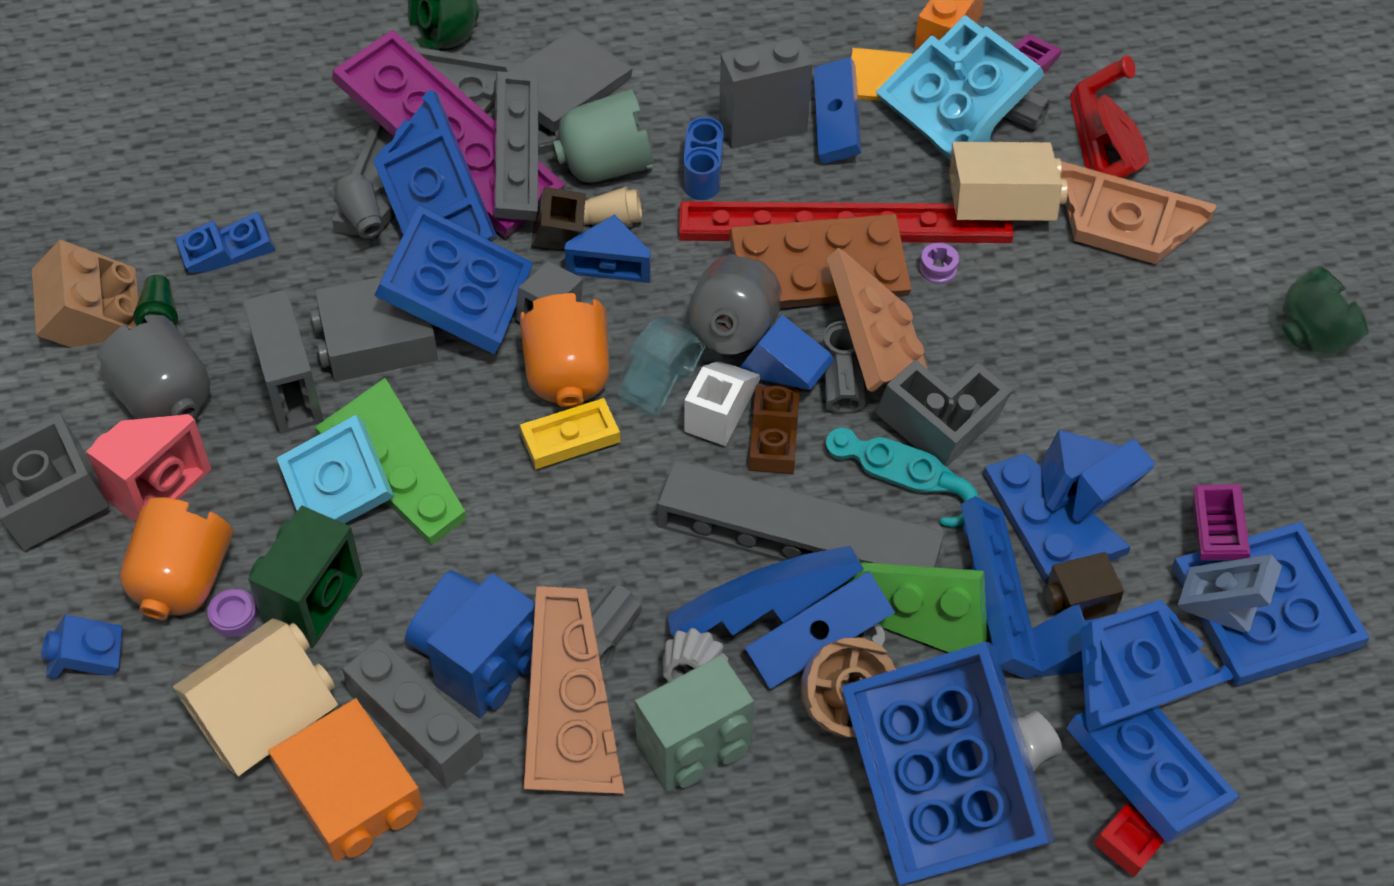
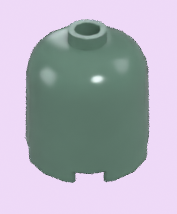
M632 89L575 107L567 111L561 118L559 124L560 139L553 141L559 165L567 163L571 173L578 180L587 183L599 182L654 168L646 129L642 131L637 130V128H640L637 113L641 111Z

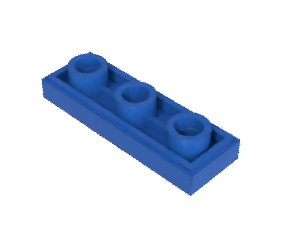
M852 57L814 67L818 156L822 163L826 164L861 154L856 66Z
M870 571L746 646L745 649L769 688L772 689L804 669L807 662L822 646L838 639L854 638L892 615L895 611ZM817 620H822L829 626V634L824 639L814 637L811 632L812 624Z

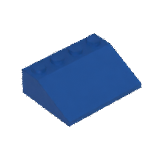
M985 641L841 686L899 885L1056 842L994 645Z

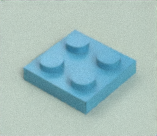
M357 415L277 457L296 510L303 505L345 524L394 497L364 421Z

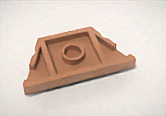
M1061 161V179L1067 180L1068 188L1065 207L1074 241L1157 264L1213 218L1216 204Z
M837 248L826 259L867 390L874 392L883 385L890 383L915 359L927 368L923 356L924 347L917 338L912 323L913 315L909 307L844 250Z

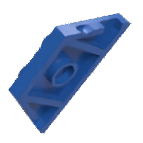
M431 89L423 95L422 99L424 102L410 120L405 119L395 131L394 139L389 144H386L373 160L403 235L419 205L489 241H493L498 238L438 93Z
M1162 600L1092 621L1080 628L1086 724L1090 732L1216 687L1234 678L1226 665L1216 668L1199 651L1204 643L1190 629L1185 628L1179 622L1177 615Z

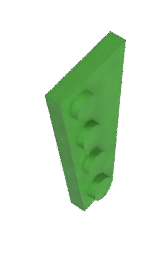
M386 378L379 381L315 427L318 436L354 415H357L364 421L394 495L386 503L430 546L466 520L464 508Z

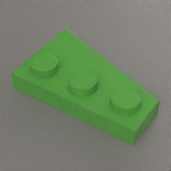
M860 562L864 570L840 585V588L870 571L895 613L879 622L883 628L949 653L985 641L988 642L984 571Z

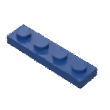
M974 496L960 504L965 522L963 531L969 541L974 561L972 570L984 571L986 615L992 645L995 646L1002 669L1028 680L1041 673L1042 668L1004 512Z

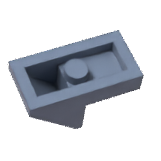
M1270 554L1190 567L1178 606L1182 611L1241 632H1249L1257 607L1270 605L1282 566Z

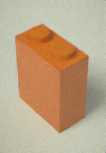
M357 698L268 750L275 771L335 863L345 856L354 858L361 855L371 847L374 838L390 828L392 830L404 828L416 818L418 811L423 808L418 786Z

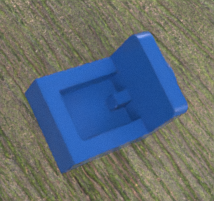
M65 614L54 631L48 630L44 637L41 658L48 660L46 677L57 679L64 668L106 676L114 675L119 668L122 625Z

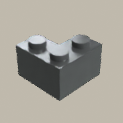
M915 359L887 384L876 414L917 449L932 454L947 467L999 418L1012 390L979 362L949 387Z

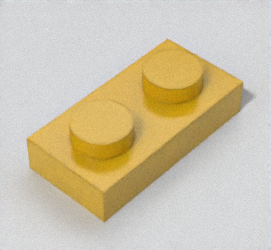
M605 398L520 424L521 437L535 470L620 443V431Z

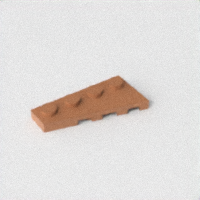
M536 586L524 789L625 794L587 589Z

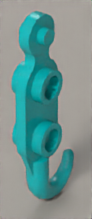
M842 427L834 429L827 436L826 448L830 456L839 460L855 458L860 462L865 473L872 477L918 493L950 492L960 496L964 502L974 496L978 497V492L970 482L955 475L937 457L930 453L883 437L861 441L853 431ZM963 513L956 517H942L940 524L951 528L962 527L965 524Z

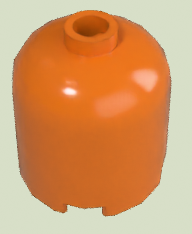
M573 293L552 294L533 301V310L527 314L521 312L519 315L527 382L532 391L541 399L562 407H575L598 395L608 382L606 308L600 301L592 299L593 302L588 304L577 302L576 294Z
M166 497L150 498L147 505L143 506L139 512L120 573L122 589L132 601L140 605L139 611L142 614L154 619L166 620L168 615L180 616L189 614L204 605L234 533V530L227 521L213 512H209L207 519L187 512L190 503L183 500Z

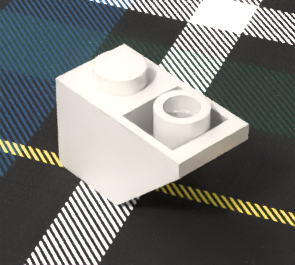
M722 361L703 366L684 400V432L726 446L756 385L760 381V375Z

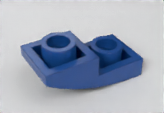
M258 211L222 229H219L214 220L175 238L185 268L189 273L213 271L266 255L276 250L266 223Z

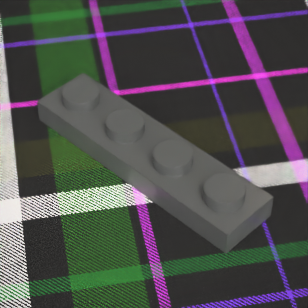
M497 71L493 217L536 221L538 212V75Z

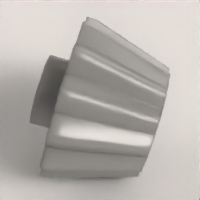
M691 628L687 633L677 631L674 639L667 640L665 643L663 676L667 679V683L722 655L723 644L714 641L711 633H700L695 628ZM723 654V656L728 662V657L725 654Z

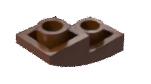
M756 385L749 471L794 474L800 388Z

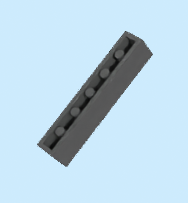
M675 460L658 502L659 528L779 561H785L804 554L851 546L860 562L936 568L944 536L943 531L935 530L924 523H909L887 517L879 511H865L843 505L834 499H820L798 493L789 487H775L754 481L745 475H731L709 469L700 463H686Z

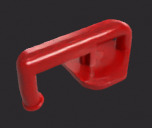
M1124 55L1121 60L1104 67L1080 81L1070 95L1086 168L1123 179L1140 170L1149 162L1145 142L1134 121L1109 96L1103 95L1097 99L1096 93L1122 78L1131 79L1135 76V64L1129 55ZM1112 144L1122 159L1110 165L1106 147Z

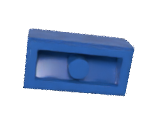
M1131 439L1081 473L1073 511V518L1076 522H1082L1128 491L1154 468L1155 462L1135 439Z

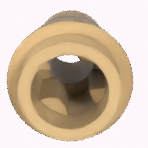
M626 186L585 200L584 226H595L614 214L628 228H632L633 223L642 222V206L638 189L628 190Z

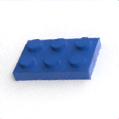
M1159 707L1091 732L1087 727L1086 711L1074 716L1066 727L1070 734L1168 844L1230 809L1240 797Z

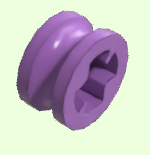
M933 243L926 246L921 255L919 268L921 275L932 283L941 284L951 281L957 273L958 252L952 246L945 243ZM936 259L945 261L942 267L933 265V263H936Z

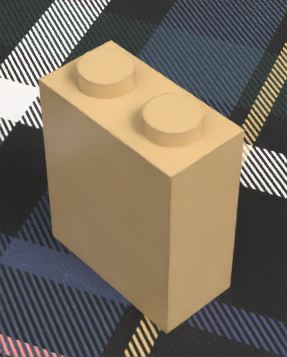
M952 142L949 182L957 220L1057 221L1059 204H1066L1068 188L1067 180L1061 179V159L1055 158L1051 142Z
M272 618L172 687L223 765L237 776L269 755V749L310 726L338 706L330 692L335 688L333 680L320 664L313 666L305 653V650L310 648V645L304 634L294 623L288 626L287 623Z

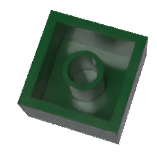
M303 505L300 506L291 520L287 519L283 522L278 530L275 543L265 556H261L255 561L248 579L263 625L272 618L287 623L288 626L294 623L306 637L310 648L313 649L363 576L351 526Z

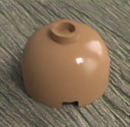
M842 638L822 646L807 662L801 677V699L808 716L825 731L839 737H856L841 686L898 669V667H894L892 660L886 655L888 652L881 645L865 638Z

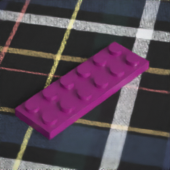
M393 29L332 70V81L392 136H395V131L405 119L410 120L424 102L422 97L427 91L432 89L437 92L493 227L506 238L528 221L493 217L495 121ZM538 160L539 200L544 187L564 190L565 184Z

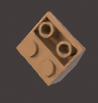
M60 239L32 268L36 336L73 348L105 342L113 332L124 324L130 330L137 326L133 319V313L139 300L136 268Z

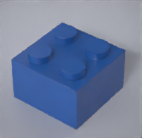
M491 573L426 641L436 687L479 719L490 708H499L508 698L514 681L522 673L525 675L531 673L535 602L494 573Z

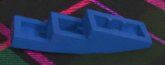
M851 546L804 554L759 568L709 590L667 615L670 632L673 637L677 631L687 633L691 628H695L700 633H705L722 621L733 636L772 609L781 621L785 623L864 569Z

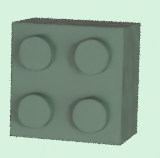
M723 654L635 700L636 745L666 791L677 785H680L681 788L689 787L698 782L705 775L708 768L721 761L724 764H731L747 753L752 743L754 700Z

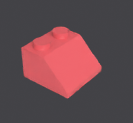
M189 414L120 421L109 432L100 435L86 451L107 502L135 523L143 506L147 505L150 498L166 497L179 500L212 470L196 421Z

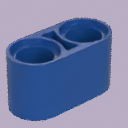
M698 117L688 124L686 131L683 186L684 191L691 198L708 200L713 198L720 189L723 160V126L714 118Z
M453 570L446 572L411 620L405 636L406 645L429 656L426 641L481 584Z

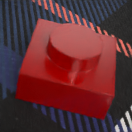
M1127 803L1100 833L1093 844L1135 878L1163 845L1165 840L1141 813Z

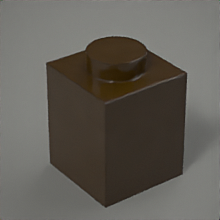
M544 187L538 200V212L536 221L533 224L532 246L565 251L566 242L583 233L586 194Z
M1106 552L1052 565L1047 585L1043 588L1045 603L1051 613L1057 612L1059 614L1072 606L1079 605L1084 620L1116 614L1124 593V589Z

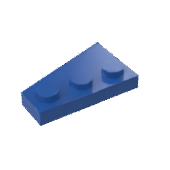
M1026 453L985 466L984 478L1045 584L1048 582L1052 565L1102 552L1107 553L1110 561L1128 555L1131 546L1095 514H1092L1082 522L1075 521L1073 518L1075 500L1055 511L1046 506L1041 466Z

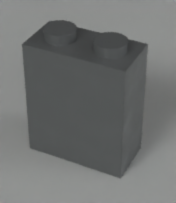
M799 36L721 53L719 122L723 126V131L731 149L807 132L812 62Z
M383 276L315 290L318 307L310 309L315 334L324 333L325 341L317 342L322 368L331 366L335 382L438 361L432 324L374 296Z
M287 289L243 300L280 434L323 422L311 368Z

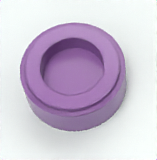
M228 589L218 593L209 603L207 610L212 628L218 634L226 637H236L245 634L255 625L258 618V610L253 597L241 589Z

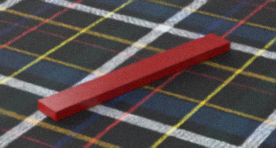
M680 201L679 241H730L729 233L731 227L896 214L902 243H1012L1014 233L1012 220H957L954 203Z

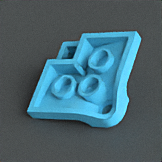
M964 15L940 40L931 35L876 91V94L882 102L922 133L939 152L950 160L952 142H992L991 133L996 124L1045 74L1038 64L986 26L983 29Z

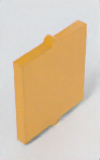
M853 48L852 59L856 66L858 99L881 101L876 91L913 53Z

